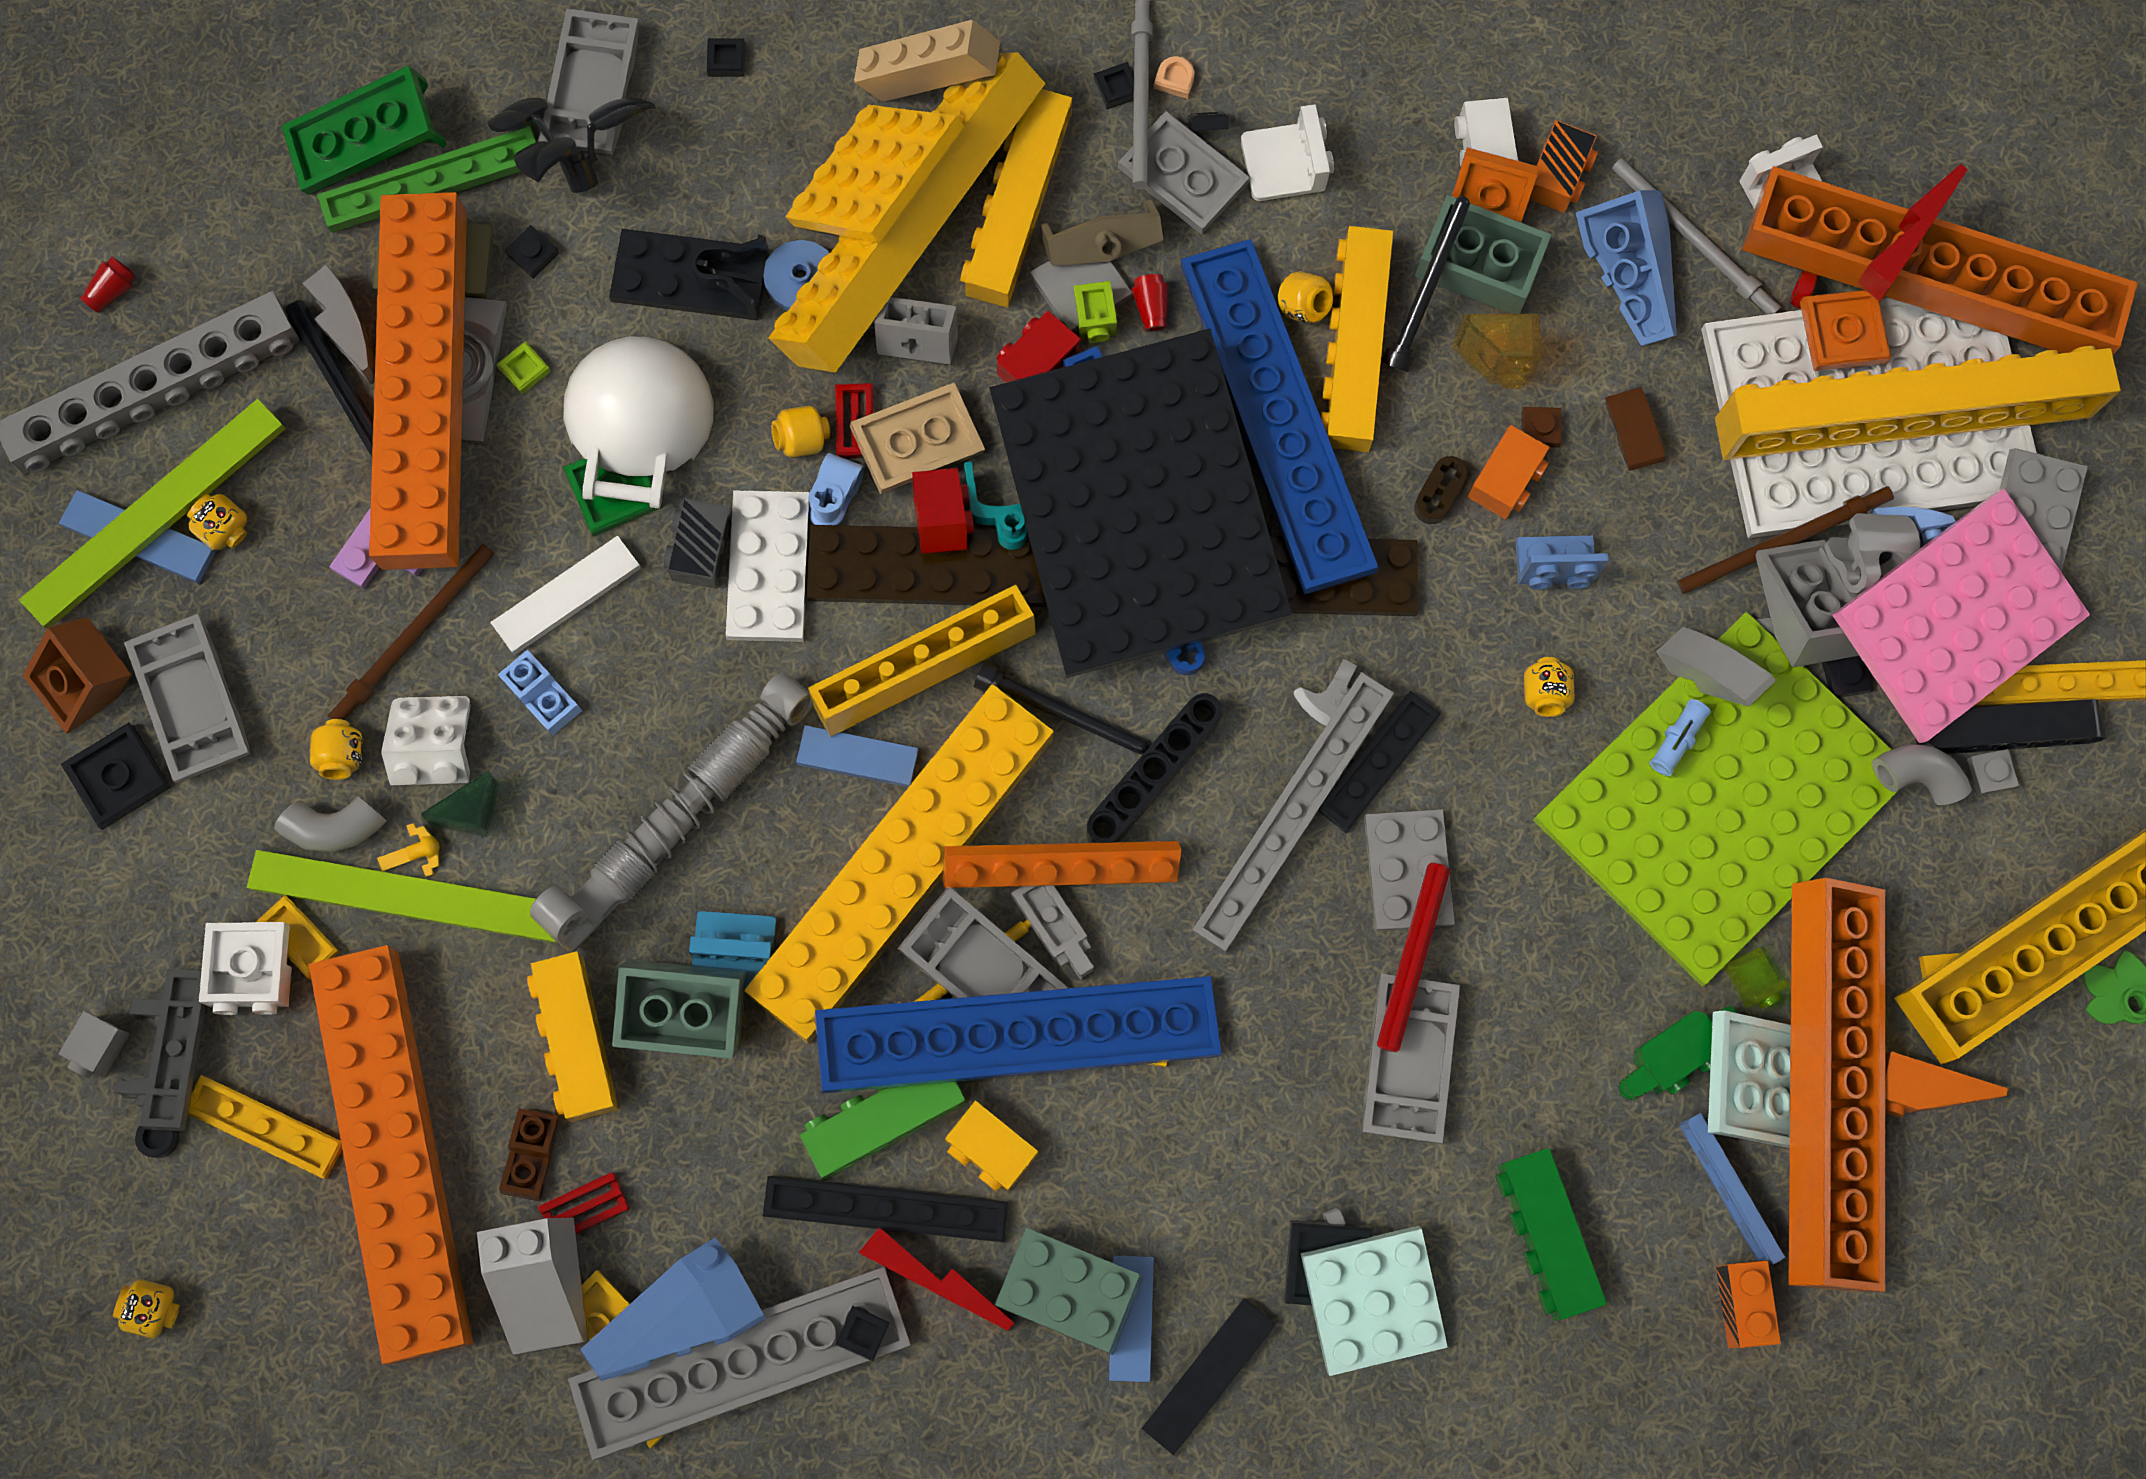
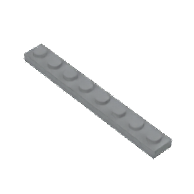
M1360 673L1192 930L1193 933L1225 953L1385 709L1394 692L1364 673Z

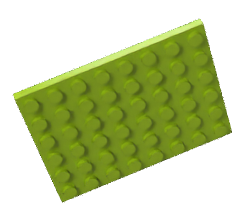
M1747 611L1717 640L1755 662L1774 677L1775 682L1747 707L1702 693L1694 681L1679 676L1533 819L1702 987L1792 898L1793 883L1809 881L1897 793L1888 790L1882 785L1872 767V761L1876 757L1892 749L1804 666L1792 667L1778 641ZM1690 699L1702 702L1711 710V713L1694 737L1696 740L1695 745L1691 750L1685 751L1671 776L1658 773L1649 763L1666 739L1665 731L1669 726H1674ZM1688 726L1685 727L1683 733H1682L1681 736L1678 738L1677 742H1676L1675 745L1673 746V750H1674V748L1676 747L1678 741L1681 739V737H1682L1683 734L1685 733V731H1686V729L1688 728Z

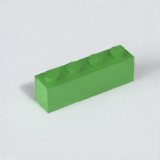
M954 1081L878 1088V1093L865 1100L862 1095H858L846 1101L840 1106L842 1112L829 1119L826 1114H823L804 1125L807 1131L801 1133L800 1137L821 1178L825 1181L966 1105V1101L957 1083Z

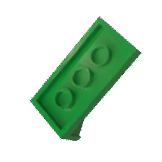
M407 65L281 125L300 190L310 195L421 142L435 143L444 148L447 145L446 140L434 130L423 96L428 87L426 78Z

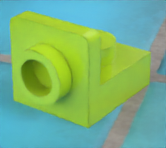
M1111 281L1073 285L1079 338L1081 340L1088 339L1090 343H1101L1109 340L1110 336H1115L1117 319Z

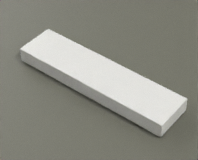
M616 536L490 623L515 656L639 571L641 567L619 536Z

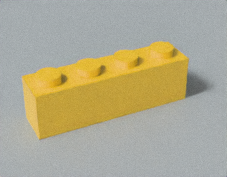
M576 951L530 963L533 975L527 976V982L532 998H538L541 1013L536 1014V1022L540 1036H547L550 1052L544 1053L549 1075H556L559 1090L553 1092V1097L558 1114H564L565 1119L575 1122L619 1110L584 957Z

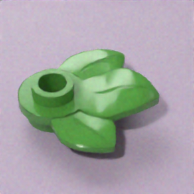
M2124 950L2119 955L2114 969L2095 965L2083 973L2084 986L2094 997L2087 1004L2085 1011L2093 1019L2110 1025L2122 1020L2130 1024L2146 1022V967L2134 954ZM2130 998L2137 1000L2139 1004L2137 1012L2130 1009L2128 1005Z

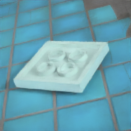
M1729 1011L1713 1012L1708 1133L1790 1148L1791 1025Z
M1419 1226L1301 1253L1325 1367L1329 1376L1448 1348L1423 1232Z

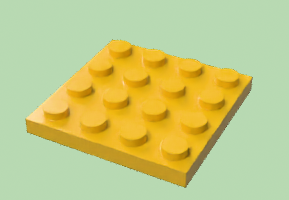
M867 105L857 114L855 123L847 134L837 141L834 147L835 150L827 161L817 168L813 180L804 192L794 199L793 207L785 218L795 227L880 243L965 125L956 115Z

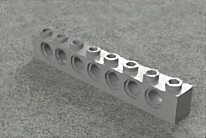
M270 291L0 420V441L10 462L23 474L40 472L49 466V462L61 456H72L80 453L86 444L97 439L111 438L120 431V428L132 422H144L153 417L155 411L168 405L176 406L182 404L189 399L191 394L203 388H215L223 383L224 378L234 373L251 371L258 366L260 361L272 355L281 356L292 350L293 345L301 342L283 304L275 293ZM261 331L258 338L248 341L252 333ZM226 348L223 355L213 357L217 350ZM192 364L186 373L179 374L183 366ZM157 381L152 389L144 391L148 383ZM122 397L117 406L109 408L114 399ZM86 414L84 421L75 424L76 419L80 415ZM51 431L50 436L46 440L40 441L41 436L45 432Z

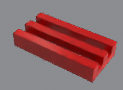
M873 383L835 384L836 455L842 458L852 457V459H858L863 455L852 430V447H845L844 393H851L852 422L859 419V393H865L866 416L874 413Z
M614 1172L538 1206L540 1214H542L544 1219L574 1218L616 1198L618 1205L575 1224L576 1235L630 1210ZM610 1184L612 1190L559 1215L552 1216V1210Z

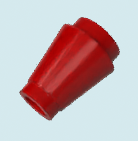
M111 256L107 262L102 260L80 299L91 309L99 313L103 308L133 287L131 282L136 278V275L118 259Z
M1148 274L1135 278L1134 287L1131 291L1145 331H1158L1167 328L1168 283L1164 282L1163 275Z

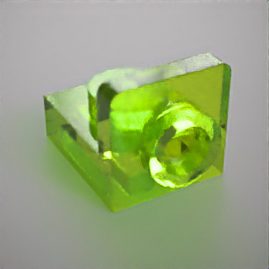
M1760 947L1723 967L1746 1008L1758 1003L1759 1007L1763 1009L1783 999L1779 991L1789 987L1786 979L1779 981Z

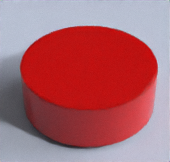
M1805 270L1800 273L1790 298L1792 307L1801 309L1800 301L1802 298L1812 295L1817 274Z

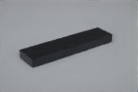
M1410 690L1336 782L1318 812L1343 832L1347 833L1439 718L1441 713Z
M1242 1299L1141 1429L1174 1456L1272 1331L1275 1324L1245 1299Z

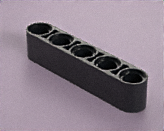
M1200 693L1191 698L1107 795L1087 821L1086 837L1089 843L1120 842L1216 730L1220 721L1222 707L1220 701L1215 696L1209 693ZM1205 707L1213 713L1214 717L1210 721L1201 722L1194 717L1193 711L1197 708ZM1173 736H1182L1188 741L1189 747L1182 751L1174 750L1169 745L1168 740ZM1156 764L1163 769L1164 776L1157 780L1149 779L1144 774L1143 769L1148 765ZM1132 793L1137 796L1140 803L1135 808L1126 809L1120 805L1118 799L1122 794ZM1100 822H1107L1113 826L1115 832L1109 838H1100L1094 833V826Z
M2097 699L1970 708L1929 741L1919 743L1916 738L1915 740L1916 745H1932L1946 754L2091 744L2105 740L2106 734L2100 701Z

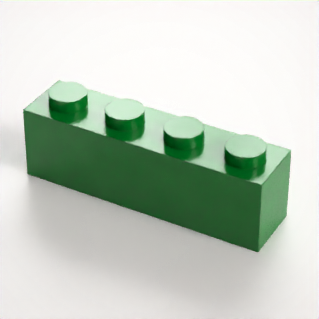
M1550 1148L1498 1165L1500 1173L1495 1175L1496 1183L1502 1197L1509 1196L1514 1212L1509 1214L1515 1234L1518 1237L1523 1235L1528 1251L1524 1252V1260L1530 1274L1538 1276L1542 1291L1538 1292V1298L1546 1315L1551 1314L1554 1321H1559L1607 1305Z

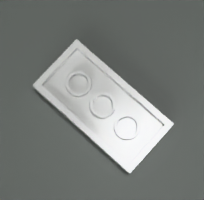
M733 490L726 619L727 640L804 642L810 512L809 492Z

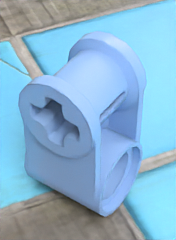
M831 453L825 456L818 477L809 494V515L813 525H840L852 498L857 494L865 472L864 465Z

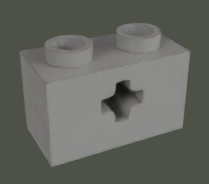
M890 297L876 316L874 323L877 354L951 364L958 339L957 307Z

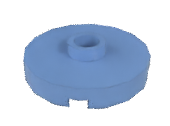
M796 240L786 242L772 252L766 260L763 277L766 291L777 306L786 311L790 309L796 300L798 290L812 279L818 271L817 266L820 260L829 254L827 249L815 242ZM799 270L806 272V275L802 278L794 276L795 272Z

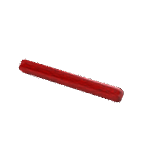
M1429 863L1427 865L1377 1040V1046L1387 1052L1397 1053L1400 1050L1449 878L1450 869L1439 863Z

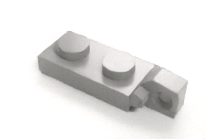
M1054 885L1021 886L1011 893L1012 898L1052 958L1061 967L1069 963L1080 980L1093 972L1094 966L1084 953L1091 949L1087 941L1088 936Z

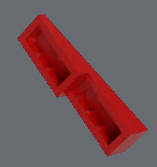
M1962 164L1957 166L1908 210L1898 226L1904 234L1874 259L1859 279L1858 283L1879 302H1881L1966 174L1968 169Z
M880 1227L858 1252L865 1258L1007 1332L1014 1325L1010 1318L956 1271L951 1269L942 1281L939 1280Z

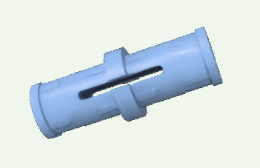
M1690 699L1674 726L1671 725L1665 731L1666 739L1649 763L1655 771L1665 776H1671L1685 751L1693 748L1696 743L1694 737L1711 713V710L1705 704L1698 700ZM1688 726V728L1686 729L1685 733L1683 734V736L1681 737V739L1678 741L1676 747H1675L1674 750H1673V746L1675 745V743L1677 742L1678 738H1679V737L1681 736V734L1683 733L1685 727Z

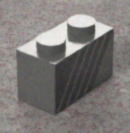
M683 498L681 510H675L673 515L672 532L676 533L673 546H667L664 555V568H668L667 571L672 581L717 589L732 523V514L729 506Z

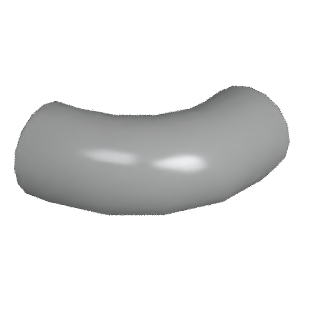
M1905 744L1881 754L1872 761L1876 777L1884 787L1892 792H1897L1914 782L1921 783L1930 792L1934 803L1937 805H1948L1964 799L1972 791L1967 776L1956 760L1932 745Z
M356 796L349 805L341 811L332 814L318 813L303 801L294 802L279 816L274 829L283 838L305 850L335 853L359 846L379 831L387 820L359 796Z

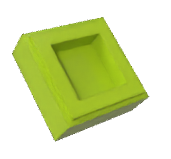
M526 341L496 364L498 369L522 395L551 372L546 363Z

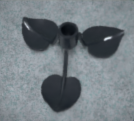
M541 98L519 100L492 117L487 124L492 131L496 132L514 130L529 121L537 124L548 142H536L517 152L514 156L516 166L522 173L540 182L545 173L560 161V166L571 192L580 193L595 187L599 182L592 163L598 160L594 147L595 131L612 128L651 108L656 109L652 102L638 98H620L600 106L588 116L591 123L587 126V153L583 152L581 147H576V143L572 138H553L542 119L538 116V114L548 109L547 102Z

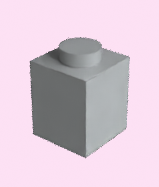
M83 1011L58 1054L70 1060L67 1068L82 1076L90 1078L92 1073L107 1076L131 1034L96 1015Z

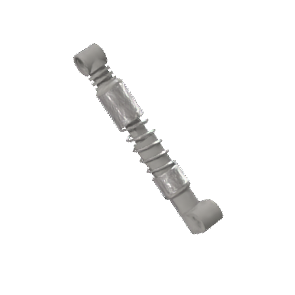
M786 672L775 675L762 691L760 698L763 704L757 703L754 706L756 712L750 710L747 713L749 719L743 717L741 720H734L728 725V728H725L726 730H723V733H720V736H717L715 742L709 744L707 750H704V753H701V756L696 758L693 764H690V767H688L689 773L683 772L684 776L689 780L684 789L679 792L674 787L669 786L670 791L675 795L672 801L668 798L662 803L655 801L657 808L647 818L641 816L643 823L633 833L627 831L628 838L624 842L617 841V844H614V847H611V850H608L606 855H603V858L597 861V864L590 870L591 877L572 897L558 886L550 887L541 893L531 907V917L568 953L574 952L619 904L628 903L632 896H635V893H638V890H641L643 885H646V882L652 879L654 873H657L656 865L663 858H671L670 850L677 843H685V835L691 828H700L699 821L695 815L699 811L706 814H714V808L710 800L715 797L719 801L725 802L730 793H733V790H736L739 787L738 785H741V782L747 779L749 773L755 771L757 765H760V762H763V759L769 755V746L772 744L770 738L776 740L779 737L777 731L783 733L786 730L784 724L793 726L807 717L813 708L809 691ZM706 804H708V806H709V808H710L711 811H708V810L704 809L703 807H704Z

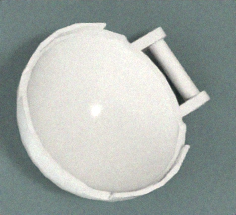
M629 336L612 340L599 346L580 361L570 376L565 391L563 420L571 445L574 444L583 458L587 459L583 483V499L593 500L594 496L646 502L650 503L651 508L660 509L666 471L676 470L691 458L694 460L704 446L713 424L714 402L705 375L683 350L667 341L651 337ZM599 467L625 476L653 475L652 487L597 481Z

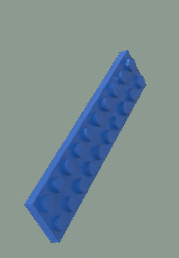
M1245 240L1182 258L1181 269L1204 330L1211 329L1230 399L1304 595L1377 573V562L1252 240Z
M1211 976L815 1010L814 1013L822 1094L1215 1058L1221 1055Z

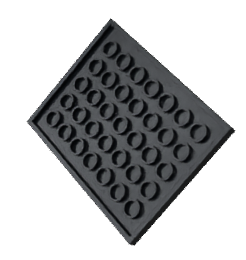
M1210 328L989 387L1066 678L1292 618V612Z

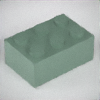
M1447 195L1417 268L1416 278L1422 280L1457 199L1455 197ZM1470 204L1437 286L1519 316L1552 234Z
M628 959L619 966L612 1047L733 1059L740 1050L747 971Z
M1026 1228L995 1306L1113 1355L1143 1277L1136 1272Z

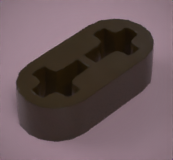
M1445 456L1435 464L1414 505L1415 514L1423 523L1429 525L1437 524L1448 514L1468 474L1467 467L1461 459L1454 456ZM1449 467L1456 470L1454 475L1456 478H1452L1447 487L1440 485L1444 477L1442 471H1447ZM1437 493L1441 496L1437 505L1440 510L1435 509L1432 514L1428 513L1425 502H1430L1434 494Z

